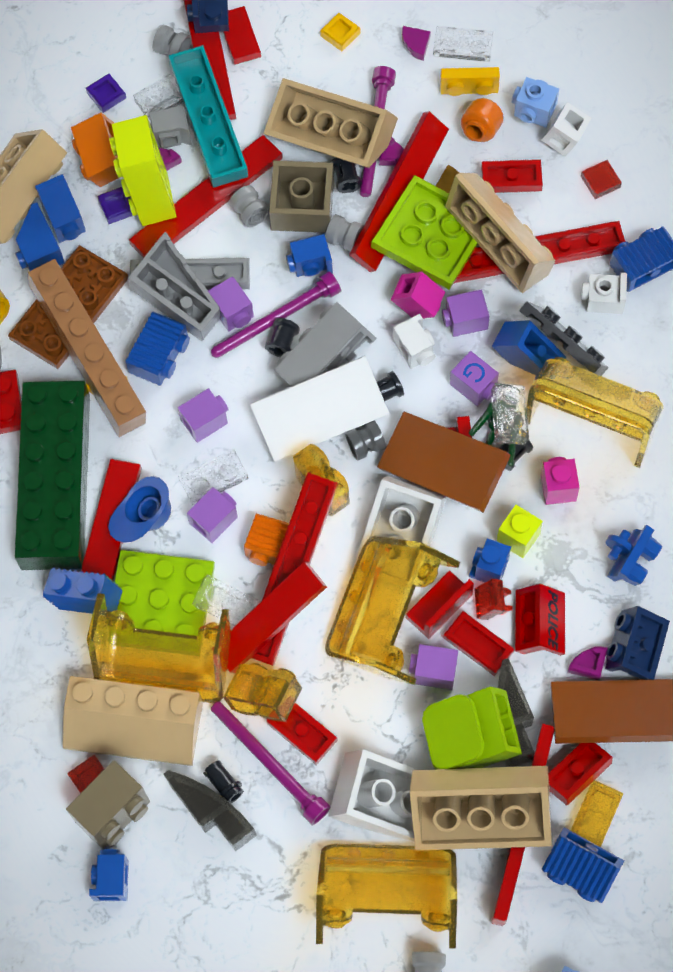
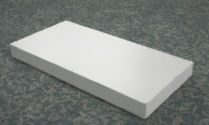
M366 356L250 404L274 462L389 414Z

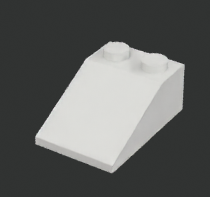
M390 476L383 478L353 570L413 590L447 498L423 487Z
M364 749L346 752L328 817L359 828L415 842L410 784L412 770L417 769Z

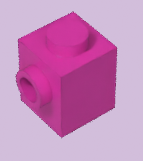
M422 271L402 274L391 301L410 317L421 314L423 319L433 318L441 307L445 291Z
M554 457L549 459L548 462H543L541 482L545 505L577 501L580 487L575 459Z

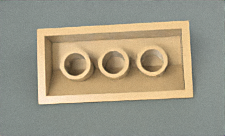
M282 78L263 134L370 168L389 146L398 117L388 110Z
M43 129L16 133L0 154V244L6 243L12 238L15 233L14 227L19 220L27 216L31 203L35 198L39 197L35 186L48 181L51 175L56 174L63 166L62 160L67 152Z
M478 173L457 174L445 205L447 210L474 238L478 245L521 293H524L547 277L555 263L550 250L537 241L531 229L520 222L514 215L512 208L507 203H503L495 194L491 184L484 181Z
M70 676L64 704L63 749L193 766L203 707L201 695L199 692Z
M548 766L412 770L410 801L415 850L552 846Z

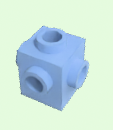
M526 77L523 86H517L512 97V103L515 104L514 116L526 123H535L547 128L558 103L559 88L548 85L545 81Z

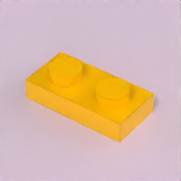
M499 67L441 68V94L459 96L461 94L489 95L491 93H498Z

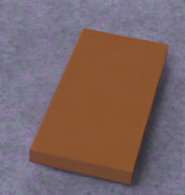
M80 245L61 268L93 323L96 322L128 280L126 272ZM36 299L9 333L8 337L17 345L59 369L70 354Z
M403 411L377 468L484 513L511 455L506 451Z
M673 679L551 682L550 691L555 744L673 741Z

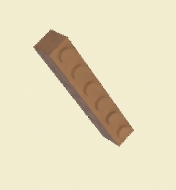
M56 259L29 271V287L118 437L145 424L146 410Z

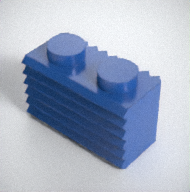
M664 226L656 230L654 228L648 229L634 242L629 243L625 241L614 248L610 266L616 275L620 276L621 273H627V292L673 270V239Z
M154 311L151 312V316L148 318L142 332H140L137 342H135L129 356L126 358L125 362L128 372L158 386L162 385L165 378L170 379L176 368L175 359L178 353H184L190 341L186 325Z
M52 568L50 570L43 591V598H46L49 603L58 607V610L105 616L116 615L122 595L121 587L104 573L101 575L87 571L85 573L83 571L78 572L77 570L73 572L71 569L67 571L60 568Z
M564 827L542 870L547 872V877L551 881L559 885H565L566 883L568 886L578 889L577 893L583 899L590 902L597 900L599 903H603L625 860Z

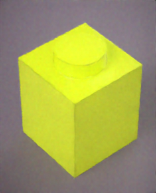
M515 505L498 529L497 542L511 546L513 553L524 558L539 537L543 521L520 506Z

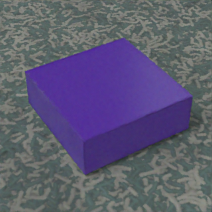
M110 73L86 87L87 94L102 113L126 99V93Z
M122 187L98 195L99 203L108 224L133 216L128 201L130 196L125 197Z

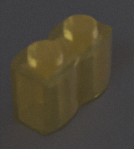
M309 444L293 456L295 474L302 486L307 472L339 483L328 515L333 516L350 504L349 487L346 479L339 471L330 467L326 454L319 447Z
M252 663L251 665L240 664L223 698L229 707L238 713L250 716L259 715L269 720L285 722L302 687L297 681L296 675L288 669L268 670L258 663Z

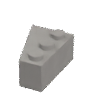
M165 231L128 277L129 287L169 318L185 324L188 332L203 341L219 321L220 307L200 279L196 277L183 255L179 253Z
M336 302L333 306L330 305L324 309L319 317L320 320L313 328H309L302 333L299 343L292 351H287L280 357L278 366L274 371L290 386H294L337 368L345 359L351 362L357 357L354 353L357 348L365 341L371 345L377 338L344 307Z

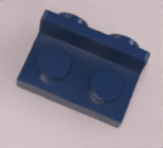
M192 0V4H187L188 22L194 23L195 33L229 31L228 0Z
M640 606L622 610L615 620L614 627L616 630L613 641L606 652L607 663L605 669L610 672L621 670L641 680H654L670 621Z

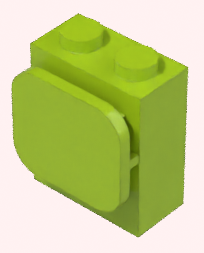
M490 686L468 695L458 694L431 704L423 711L422 722L432 765L435 770L484 768L522 754L506 690Z

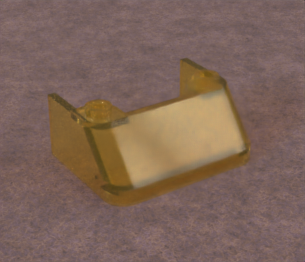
M555 357L554 359L546 360L529 389L524 423L530 425L540 402L640 441L641 445L634 464L635 467L640 468L658 427L664 405L660 401L659 396L652 392L638 391L571 365L568 360L562 357Z
M380 536L370 537L361 549L325 644L326 654L382 677L415 685L416 678L400 672L404 665L403 652L400 648L393 645L415 587L424 588L433 583L437 578L439 565L459 568L461 562L422 542Z
M102 593L97 594L87 634V644L94 679L199 692L202 701L207 703H215L223 699L231 637L229 609L222 608L220 622H211L201 626L198 630V635L194 636L135 628L134 621L127 613L119 610L107 611L105 595Z
M330 844L323 847L320 854L316 892V944H323L325 926L335 929L342 928L352 921L353 912L421 914L422 924L435 932L448 930L449 948L456 949V853L451 849L415 850V846Z

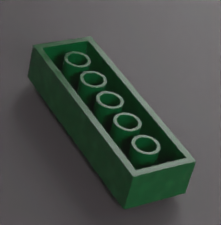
M85 380L23 382L15 560L21 570L82 569L85 558L90 394Z

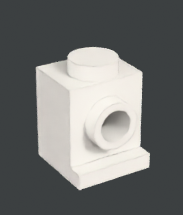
M567 102L558 112L541 141L566 157L579 142L592 118Z
M621 273L620 276L590 274L588 282L582 283L581 300L587 301L586 312L623 314L626 303L627 273Z
M421 314L393 327V341L411 369L418 365L426 366L435 359L436 356L433 353L435 342L429 330H423Z

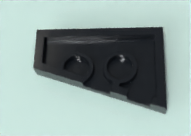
M528 301L521 307L519 311L524 316L538 320L541 323L540 329L555 341H561L563 349L592 374L601 377L609 368L602 362L605 356L595 347L590 346L588 349L580 342L583 338L582 335L571 326H568L566 329L558 322L561 318L560 315L552 308L546 306L544 309Z

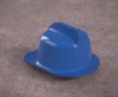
M154 476L145 477L138 481L112 514L108 526L110 535L116 541L127 543L143 537L148 531L157 530L164 526L171 515V503L167 484L161 478Z

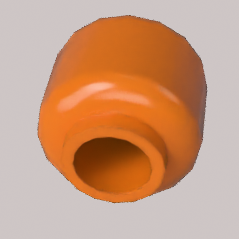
M476 99L471 102L463 114L461 127L465 135L472 141L488 142L501 127L504 120L503 112L490 99Z

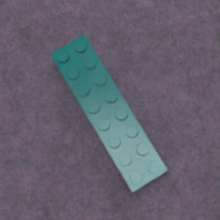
M203 45L168 55L173 76L213 188L247 178L248 168Z

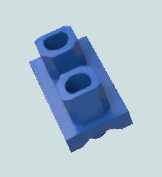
M645 525L642 530H633L632 534L627 530H622L619 536L609 535L605 541L606 545L611 549L608 558L616 562L607 577L614 582L623 579L634 586L641 584L648 574V570L637 563L638 558L641 555L646 560L652 561L658 556L663 547L652 537L655 530Z

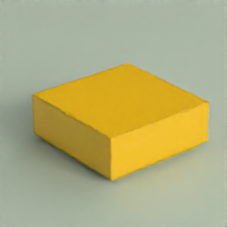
M338 13L320 30L321 37L341 52L361 34L360 27L341 13Z

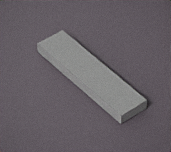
M249 258L185 259L207 290L212 289L232 276L242 289H250ZM130 260V275L142 260Z

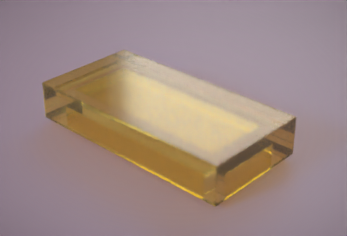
M594 780L588 789L570 831L601 847L624 793Z

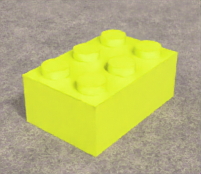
M147 115L112 124L114 137H110L109 141L113 155H118L117 159L113 160L117 177L124 178L121 180L125 197L131 196L128 201L132 215L139 216L142 226L176 218L168 173Z

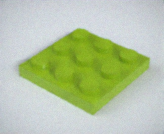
M414 175L373 239L371 248L415 272L422 271L435 283L450 290L478 243L445 207L449 193Z
M121 550L115 583L121 587L122 595L116 615L108 616L104 636L105 644L200 656L215 562Z

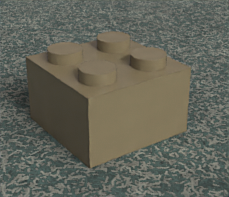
M273 160L269 209L271 231L326 233L332 218L333 163Z
M113 760L66 808V811L92 840L102 849H105L108 845L110 847L114 846L125 833L123 829L132 820L137 822L148 811L147 805L150 803V800L143 787Z

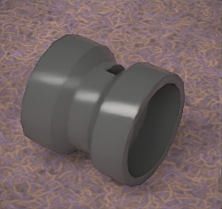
M375 420L365 424L363 429H352L345 432L350 450L357 461L367 457L368 451L379 452L386 449L383 434Z

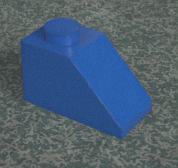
M63 174L35 186L45 217L59 243L66 240H74L81 233L86 232L81 214Z
M38 203L32 204L16 238L20 251L16 252L15 255L21 268H28L31 271L53 259H56L59 266L65 264L60 247Z
M530 320L505 321L492 345L511 365L549 382H554L566 359V356Z

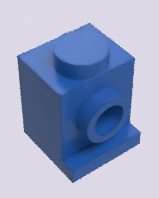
M325 234L289 243L291 254L286 255V260L290 273L295 272L297 277L314 276L326 270V273L330 271L333 274L332 258Z
M487 538L484 547H477L469 577L499 588L509 562L511 546Z
M103 849L100 850V855H97V865H92L91 883L96 885V889H89V896L93 901H128L129 860L125 854H120V850Z

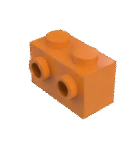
M101 112L71 127L74 136L72 145L77 154L80 155L83 163L80 165L81 172L86 180H91L99 187L118 179L113 160L117 159L118 155H113L109 141L110 137H114L112 129L114 122Z

